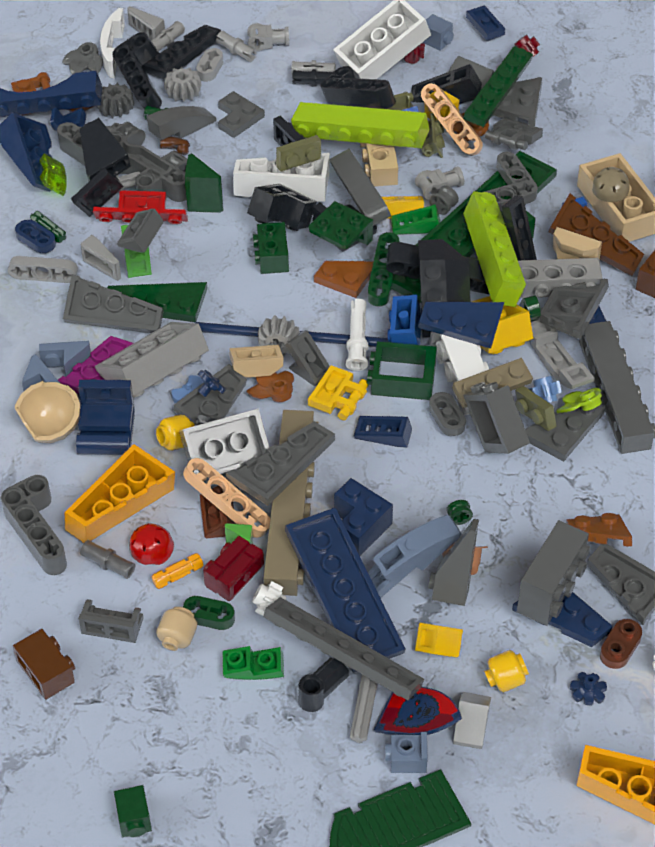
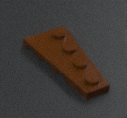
M570 193L548 232L554 235L556 228L559 227L601 241L600 260L633 276L644 253L622 235H616L610 229V225L605 221H599L592 215L593 211L587 206L582 207L575 201L576 197Z

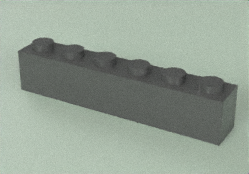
M610 321L588 324L584 334L579 339V344L590 373L594 377L595 386L601 390L602 397L600 399L605 407V412L620 452L625 454L651 450L653 439L655 438V425L650 423L648 407L642 403L639 385L634 383L633 369L627 365L626 352L619 345L618 332L613 330Z

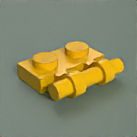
M330 365L309 396L308 406L329 414L332 413L335 407L339 408L338 418L344 421L355 412L356 404L364 398L369 385L365 379H361L359 383L353 382V373ZM345 392L351 394L348 399L342 397Z

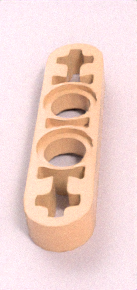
M435 84L424 86L421 97L425 104L464 153L477 155L483 147L482 140L463 119L462 114L439 86ZM430 90L435 92L434 95L440 102L437 103L434 99L429 98ZM444 105L450 107V114L447 117L440 115V110ZM462 122L463 131L455 134L453 131L454 124ZM465 136L474 142V149L468 148L469 143L463 139Z
M193 458L188 462L183 475L190 485L236 524L252 525L253 537L259 538L266 534L270 527V517L266 512L203 459ZM198 469L200 473L195 474L193 471ZM208 477V478H209L208 482H207V483H204L203 481H205L206 478ZM211 485H219L223 489V494L213 492ZM231 502H239L243 506V511L234 510ZM249 512L251 515H249L248 518H245L246 514ZM257 521L261 523L258 527L254 525Z

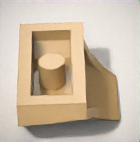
M559 227L556 228L553 235V249L557 259H600L601 241Z
M279 345L229 348L233 370L246 378L271 376L283 367V355Z

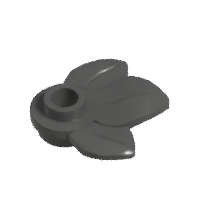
M86 42L81 44L78 49L68 52L64 56L62 63L69 65L70 72L73 75L74 73L83 72L87 68L90 71H97L99 73L103 60L98 55L97 46L92 42Z

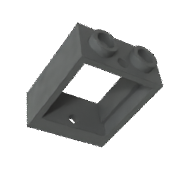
M485 382L470 387L471 392L463 395L485 452L509 454L530 444L508 385H498L497 382L486 385Z

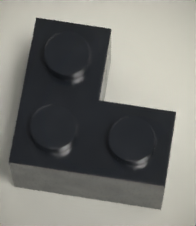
M280 183L254 188L247 214L255 217L254 220L259 223L285 222L286 228L298 231L299 229L309 227L313 215V206L316 205L317 201Z

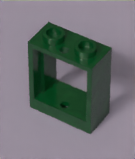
M377 341L376 351H371L370 366H373V370L368 369L367 384L372 385L371 395L430 400L433 393L437 346ZM384 361L424 365L423 378L381 375V363Z

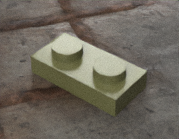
M317 135L276 148V167L280 171L321 159V139Z
M525 386L515 390L517 398L515 404L521 414L526 415L535 424H539L547 431L557 427L552 404Z

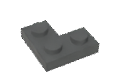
M234 91L218 101V108L228 114L218 121V129L233 138L265 117L264 109Z

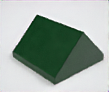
M189 154L185 171L188 212L220 213L224 211L221 176L194 154Z

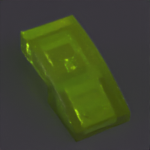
M44 153L39 160L44 168L40 179L45 187L64 196L67 187L64 165Z

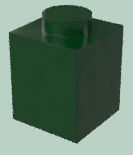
M144 785L114 791L122 838L127 836L139 837L146 832H151L152 827Z

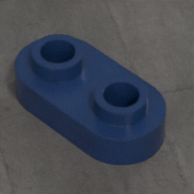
M23 220L15 226L17 239L34 251L48 253L55 248L54 234L37 222Z

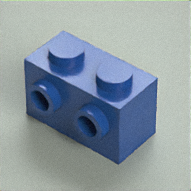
M417 295L393 297L392 310H389L391 327L387 332L388 342L420 345L421 328H418L421 318V308Z

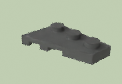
M600 544L588 558L587 566L637 620L644 625L655 611V571L608 544Z

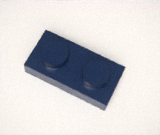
M485 5L466 11V18L486 41L505 35V27Z

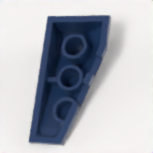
M12 112L0 124L1 146L32 186L50 192L53 189L52 170L49 168V163L52 161V155L49 154L52 142L46 124Z

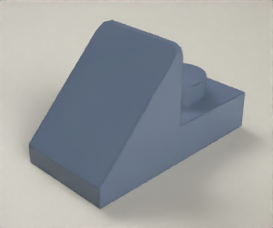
M89 341L39 344L40 359L46 367L64 366L66 376L73 371V367L77 363H83L89 358L91 353Z
M37 354L31 357L22 380L23 391L31 385L42 381L60 383Z

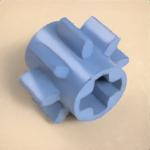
M552 376L533 380L534 387L528 388L549 403L557 401L556 394L562 393L560 382H553Z

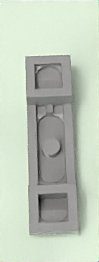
M540 319L531 322L534 339H531L530 343L546 369L557 381L570 389L594 382L593 375L582 362L577 364L558 341V331L541 323Z

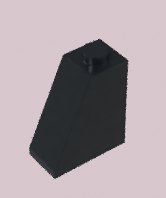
M100 118L86 123L79 129L88 182L104 168L117 176L131 167L127 152Z

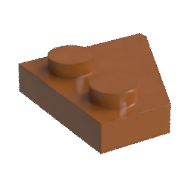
M604 513L601 516L595 517L580 515L575 517V519H566L567 524L589 533L588 542L607 544L609 538L623 540V546H632V535L619 514Z

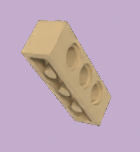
M360 143V147L365 148L362 149L363 163L367 162V164H364V171L374 186L398 185V164L395 147Z

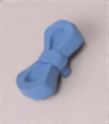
M190 375L188 382L182 388L172 389L171 397L173 401L177 403L204 383L202 378L197 375Z

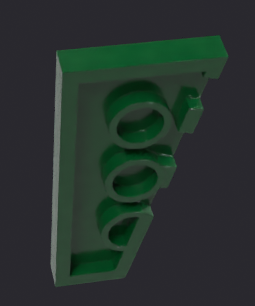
M207 282L112 285L107 287L108 289L122 292L126 296L135 297L163 308V318L194 323L198 319L208 289Z

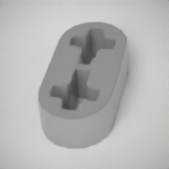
M210 48L203 53L196 66V71L201 81H212L217 76L223 65L222 51L217 48Z

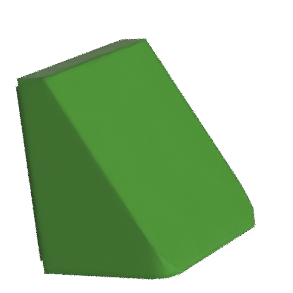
M225 524L226 543H232L237 536H241L249 541L250 544H253L252 525Z

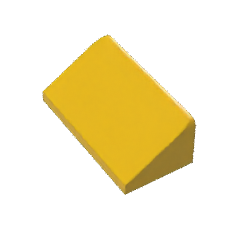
M381 196L391 216L424 208L422 196Z

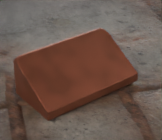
M219 485L212 488V491L216 494H223V489ZM200 494L204 537L206 539L225 537V524L236 523Z

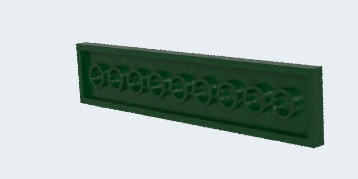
M522 151L515 154L537 184V194L556 177L557 169ZM497 171L475 192H485L503 187L507 183ZM518 175L511 176V177L514 178V179H521V178H522L521 176H518ZM471 195L421 240L443 239L465 257H470L476 251L463 214ZM509 196L500 197L505 200L511 199ZM394 274L392 289L404 296L417 295L420 304V280ZM381 275V280L388 278L386 275Z

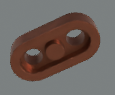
M622 619L615 624L601 647L600 659L605 666L619 669L627 664L641 641L642 627L638 622L632 619ZM612 649H616L620 652H613Z

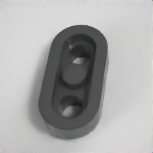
M445 392L433 394L429 400V411L440 430L448 436L462 434L465 430L466 418L453 396Z

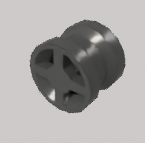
M444 185L437 193L431 196L429 203L430 206L436 205L440 215H445L450 211L451 207L458 203L459 197L453 188Z

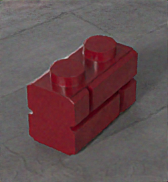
M237 536L232 543L227 542L223 546L218 558L215 561L210 560L204 567L203 573L206 588L214 593H218L219 596L227 601H231L264 566V552L261 548L250 544L249 541L241 536Z

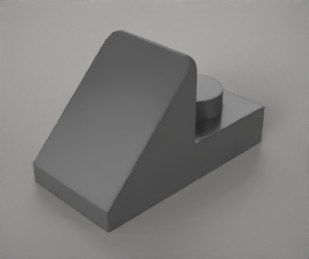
M304 330L285 344L295 360L289 366V369L315 386L320 382L330 366L309 332Z

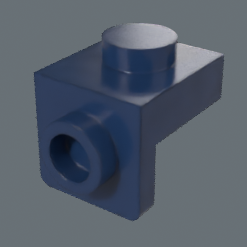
M56 107L52 109L50 124L55 131H57L60 124L67 122L83 127L87 114L80 108L62 115Z

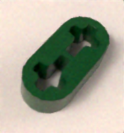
M536 295L523 298L519 306L529 311L531 322L538 320L541 316V311Z
M191 596L183 603V608L190 611L200 607L196 613H193L197 625L217 630H226L235 623V610L230 603L202 596ZM222 613L227 614L223 616V619L218 618V616H221Z

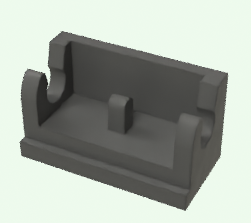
M87 599L78 618L81 634L136 643L144 619L143 614L140 613L141 608L135 607L133 614L96 608L95 605H92L93 600Z

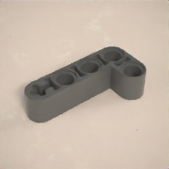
M33 475L2 492L1 501L4 514L44 572L49 575H59L67 568L64 547L39 512L51 503L52 497L49 482L45 476Z

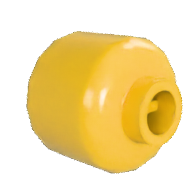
M182 414L164 418L156 429L157 440L167 450L182 449L184 447L179 431L193 427L195 424Z
M507 650L489 658V669L484 671L490 686L496 685L501 692H507L523 685L526 682L525 676L529 674L521 654H515L512 650Z

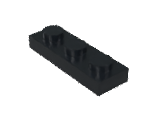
M514 196L502 206V211L517 260H537L523 196Z

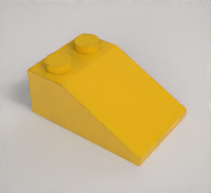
M490 296L472 302H492ZM504 305L491 349L480 346L481 349L489 354H498L505 348L522 346L525 344V341L534 339L529 311L519 305H516V307Z

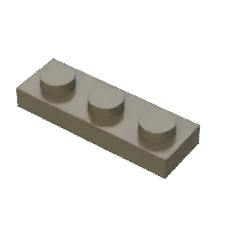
M519 358L454 382L452 388L464 409L467 408V404L463 395L471 392L470 387L478 383L485 382L487 385L497 382L498 385H508L510 391L531 384L533 377L523 359Z

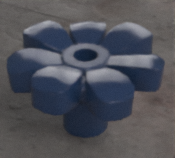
M199 371L198 375L202 378L204 384L198 391L204 397L211 390H217L222 394L226 391V388L219 383L220 380L212 377L209 371Z
M580 672L577 675L578 681H571L570 690L573 691L572 697L576 702L584 699L585 705L592 706L594 700L597 703H602L605 700L603 692L607 690V684L605 681L599 682L600 677L595 673L587 675L585 672Z

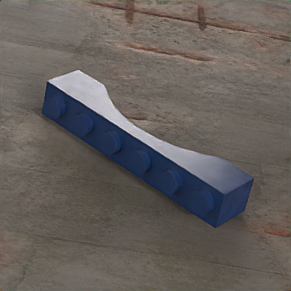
M97 71L74 73L66 80L54 86L32 92H15L0 88V117L9 116L12 112L19 115L48 112L56 107L58 110L100 106L102 97L101 80Z

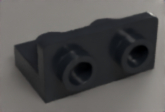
M281 115L273 118L274 140L280 146L305 139Z
M104 168L80 189L71 200L85 214L91 217L94 214L93 207H102L124 186L113 172H109Z

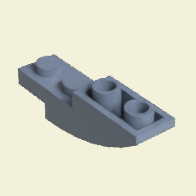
M448 514L408 532L372 558L376 564L367 572L380 598L416 567L421 571L424 570L458 540L462 532Z

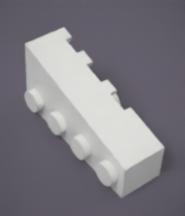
M322 153L319 160L284 171H280L276 167V159L273 161H268L267 158L236 160L233 171L234 196L252 197L255 187L280 183L317 202H325L329 180L330 153Z
M431 332L429 344L430 346H437L438 354H436V358L439 364L444 363L445 377L448 382H457L489 370L488 364L482 361L481 347L479 345ZM453 390V393H454V395H455V397H456V399H457V401H458V403H459V406H460V408H461L463 414H464V415L470 414L468 407L463 409L461 403L459 402V400H458V398H457V396H456V394H455V392H454V390Z

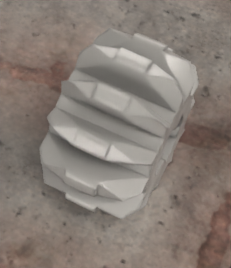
M181 67V69H173L172 72L167 73L164 87L169 98H174L175 101L183 100L184 102L187 99L193 100V97L199 96L201 80L197 71Z
M276 315L272 319L266 318L258 330L259 345H279L283 356L286 353L290 354L285 344L300 333L299 327L295 326L294 320L287 321L285 316L282 319H279Z

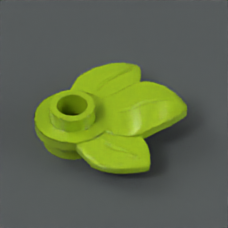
M591 388L584 392L575 391L562 397V401L565 404L556 410L557 414L573 411L579 407H582L583 411L598 407L602 403L600 388Z

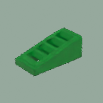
M436 205L391 216L392 231L397 235L429 233L441 222Z

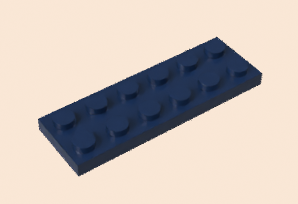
M336 507L285 525V532L329 624L389 659L404 654L406 648Z

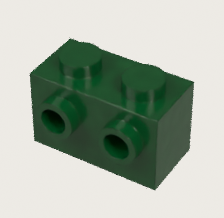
M285 222L257 224V234H253V246L258 248V250H254L255 265L260 264L261 274L289 272Z

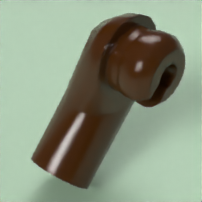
M168 137L162 141L160 140L161 148H177V152L181 155L189 153L188 147H190V144L185 139Z

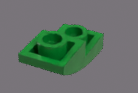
M250 646L224 650L223 676L224 678L240 680L284 677L283 651L281 647L253 652Z

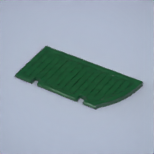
M439 769L418 778L421 786L415 789L412 783L408 782L358 803L361 811L353 813L351 808L348 807L333 813L334 821L330 833L329 847H424L469 828L472 823L444 773Z

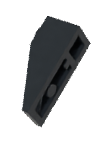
M469 64L412 85L411 93L414 98L412 102L424 103L421 92L427 84L439 86L443 91L458 98L459 104L473 101L481 91L482 82L472 65Z

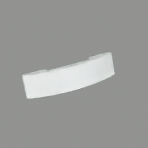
M118 8L110 15L102 28L100 37L103 66L110 78H115L117 63L112 55L115 49L112 48L114 38H123L125 27L123 8Z

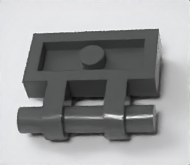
M503 118L493 124V131H486L485 138L497 145L501 143L509 145V148L514 150H526L528 145L542 138L543 129Z

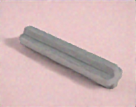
M363 674L350 732V739L357 743L367 740L378 684Z

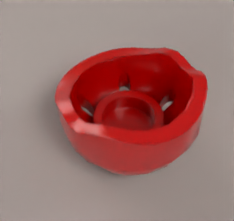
M152 523L138 527L132 533L129 541L130 553L141 564L160 565L170 558L174 550V541L169 531L164 527Z

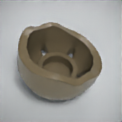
M604 168L596 174L592 191L602 201H620L626 198L629 193L630 183L628 176L619 168Z

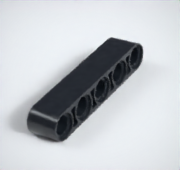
M403 242L389 244L386 264L387 271L419 279L418 246ZM465 257L469 261L470 291L489 294L479 260Z

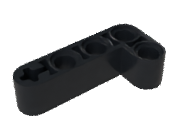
M139 32L118 45L113 50L112 55L144 109L146 106L160 108L162 100L142 66L156 55L157 48L146 33Z
M350 66L338 68L320 85L325 100L330 105L388 109L396 103L388 80L355 78Z

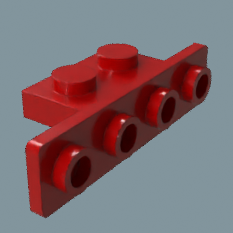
M120 190L118 208L93 207L95 218L102 222L122 220L123 222L130 223L137 212L154 208L163 221H168L171 224H181L188 221L186 210L166 209V192Z

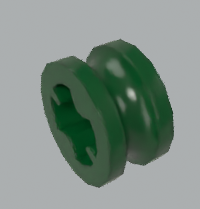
M456 500L447 506V514L456 525L465 524L473 517L470 504L466 500Z

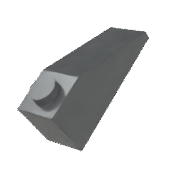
M479 519L472 520L441 560L436 573L431 572L428 588L433 589L432 600L465 606L469 593Z

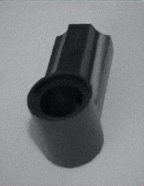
M330 657L313 674H307L299 680L298 702L303 710L316 712L323 707L324 699L349 676V670L345 664Z

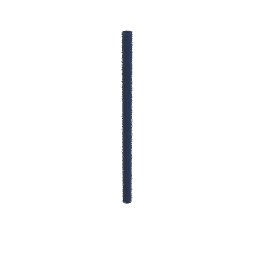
M195 322L199 324L201 331L206 333L259 336V327ZM308 331L314 342L346 344L350 339V335ZM365 336L368 346L376 347L377 341L388 342V338Z

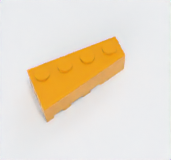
M133 444L65 511V530L83 543L87 540L92 541L173 491L175 471Z
M585 745L576 786L655 825V761Z

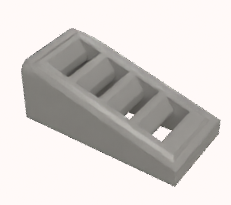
M131 6L127 8L129 25L138 32L146 33L151 40L157 37L161 30L165 29L164 19Z
M90 235L81 243L83 261L117 281L120 280L119 261L94 235Z

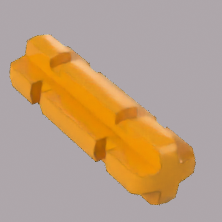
M194 553L187 557L188 560L182 559L164 568V572L160 570L154 573L152 581L156 588L161 589L168 585V581L172 583L190 574V570L196 571L202 568L203 560L200 555Z

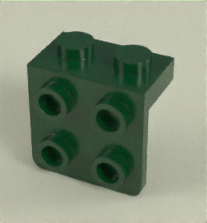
M334 201L309 225V232L342 249L349 248L356 240L368 246L373 241V219Z

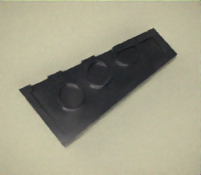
M203 25L184 35L183 41H173L167 44L168 49L160 53L157 51L151 60L142 65L145 72L165 79L168 72L187 66L188 63L216 42V38H219L217 35L221 32V29Z

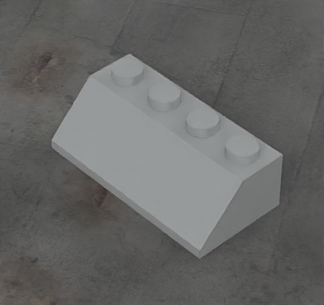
M170 322L99 363L95 368L105 380H131L134 398L142 395L145 392L144 389L149 386L162 383L164 381L163 378L169 374L180 372L183 369L182 366L187 363L200 360L201 355L209 351L199 324Z

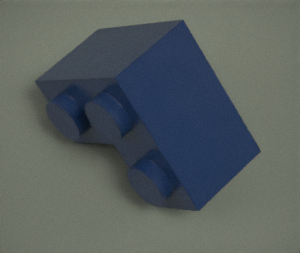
M350 478L334 494V508L336 507L340 517L343 519L342 522L359 556H361L392 525L393 504L353 478Z

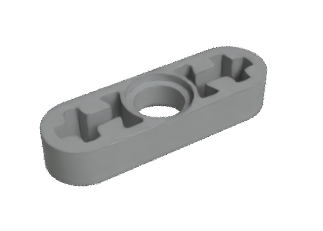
M14 256L11 258L8 266L9 275L19 280L70 283L72 274L77 275L78 272L76 263L67 259ZM38 267L46 268L48 272H42L38 270Z

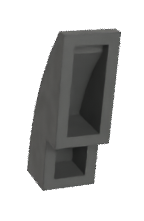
M196 106L173 107L146 116L149 131L161 141L174 134L179 138H183L217 121L216 117L205 108Z

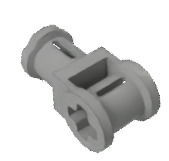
M254 23L248 27L247 33L250 37L248 39V46L256 51L272 49V44L289 45L288 26L284 29H272L271 25Z
M455 167L453 170L444 173L440 169L433 171L425 170L417 175L415 184L423 190L425 199L430 200L431 196L437 193L444 185L449 187L463 186L464 176L460 167Z

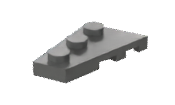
M228 364L212 376L220 380L219 383L226 388L223 394L217 390H211L204 397L198 391L204 384L202 383L175 403L173 411L178 415L187 416L194 424L199 414L217 420L225 418L246 386L247 379L234 371L233 366Z
M599 405L588 411H583L582 407H579L569 412L558 414L554 412L557 427L547 431L539 424H533L525 429L530 444L564 462L604 415L605 407Z

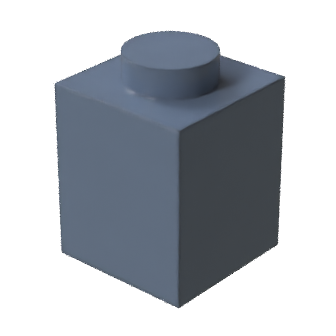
M434 14L429 16L426 22L431 36L422 43L441 51L454 38L453 23Z

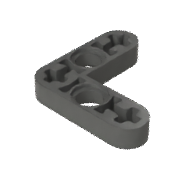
M511 152L500 153L497 156L496 168L507 185L485 192L495 195L500 211H502V206L510 200L500 198L501 196H509L511 198L523 196L525 204L535 201L538 189L537 184L518 157ZM518 175V176H521L522 178H521V179H514V178H512L511 176Z

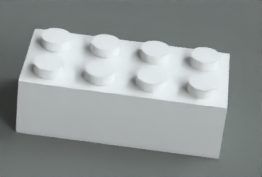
M394 0L333 50L342 67L350 66L352 68L355 78L378 79L431 36L426 20L405 0Z

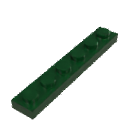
M513 46L465 111L463 119L484 128L532 61L533 54L523 48Z

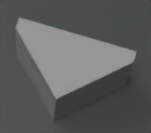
M467 692L462 693L458 707L462 719L456 723L454 745L482 749L491 697Z

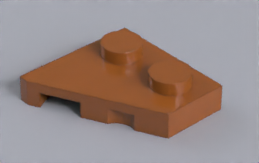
M324 261L314 275V283L357 298L370 280L374 261Z

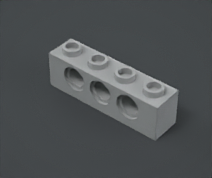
M599 258L518 261L526 283L520 298L534 295L537 298L549 297L555 287L571 286L583 282L586 283V287L600 285V279H603Z

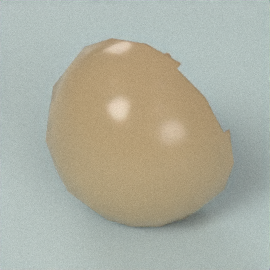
M42 381L31 385L20 395L15 404L17 414L32 438L38 443H55L65 439L75 430L80 419V402L76 392L68 385L66 386L58 382Z

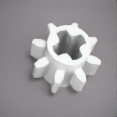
M273 581L267 586L261 584L252 599V602L257 607L255 612L264 616L266 607L278 598L282 597L286 600V596L282 595L281 592L283 587Z

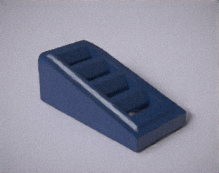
M359 416L354 438L407 448L412 433V426L409 418L403 416ZM367 425L371 426L370 431H366Z

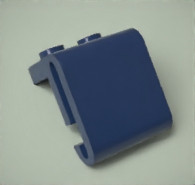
M79 379L78 389L81 409L78 423L80 435L76 437L77 454L123 455L131 447L135 419L131 380Z

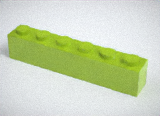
M306 102L299 103L291 119L293 128L299 134H302L304 138L317 135L320 139L411 148H422L430 130L427 115L424 112Z
M473 191L463 214L492 302H504L505 306L516 307L526 283L496 197L488 192Z

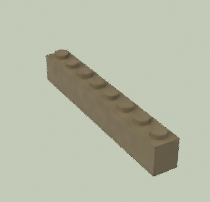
M283 410L279 445L286 442L288 436L314 422V411ZM312 462L272 501L264 585L267 586L271 581L283 587L282 595L297 596L298 585H304V570L300 569L301 563L285 532V525L310 517L311 503H307V498H312L313 482H309V477L314 478L315 462Z

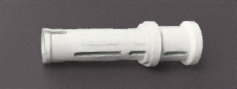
M363 299L351 301L350 339L346 343L348 350L346 367L352 371H362L368 367V360L366 359L368 342L365 339L366 301Z

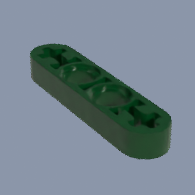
M392 232L382 233L379 236L368 286V302L377 307L386 305L390 299L394 274L387 271V263L381 262L380 259L387 258V243L400 242L398 235ZM378 275H386L388 278L380 280L376 277ZM378 289H382L380 295H377Z

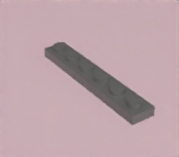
M282 597L265 609L263 617L273 622L274 625L287 630L297 636L298 639L320 649L324 654L334 657L347 667L365 675L371 681L391 690L399 697L409 700L423 685L424 678Z

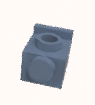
M421 732V735H391V743H385V761H391V773H427V732Z

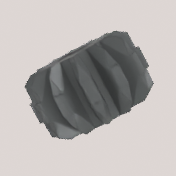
M109 83L108 87L103 86L101 105L97 106L99 112H103L104 116L111 115L112 119L115 116L122 117V114H129L134 105L133 93L126 85L120 86L119 83L115 85Z

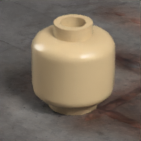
M174 607L164 612L156 631L157 637L162 641V646L168 650L177 651L178 648H186L192 642L197 629V621L190 610L183 607Z

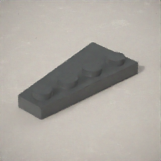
M72 274L63 320L67 323L152 333L161 328L164 310L159 306L135 297L126 296L122 292L105 288L96 282L87 281L80 278V276Z
M314 421L288 436L287 441L281 445L275 444L268 448L267 453L257 459L252 457L245 462V466L238 470H230L226 473V478L268 506L335 441V433Z

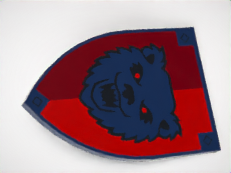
M421 687L409 700L399 697L392 692L374 731L375 733L390 735H421V732H427V735L454 725L462 719V716L456 704L446 694L432 688Z

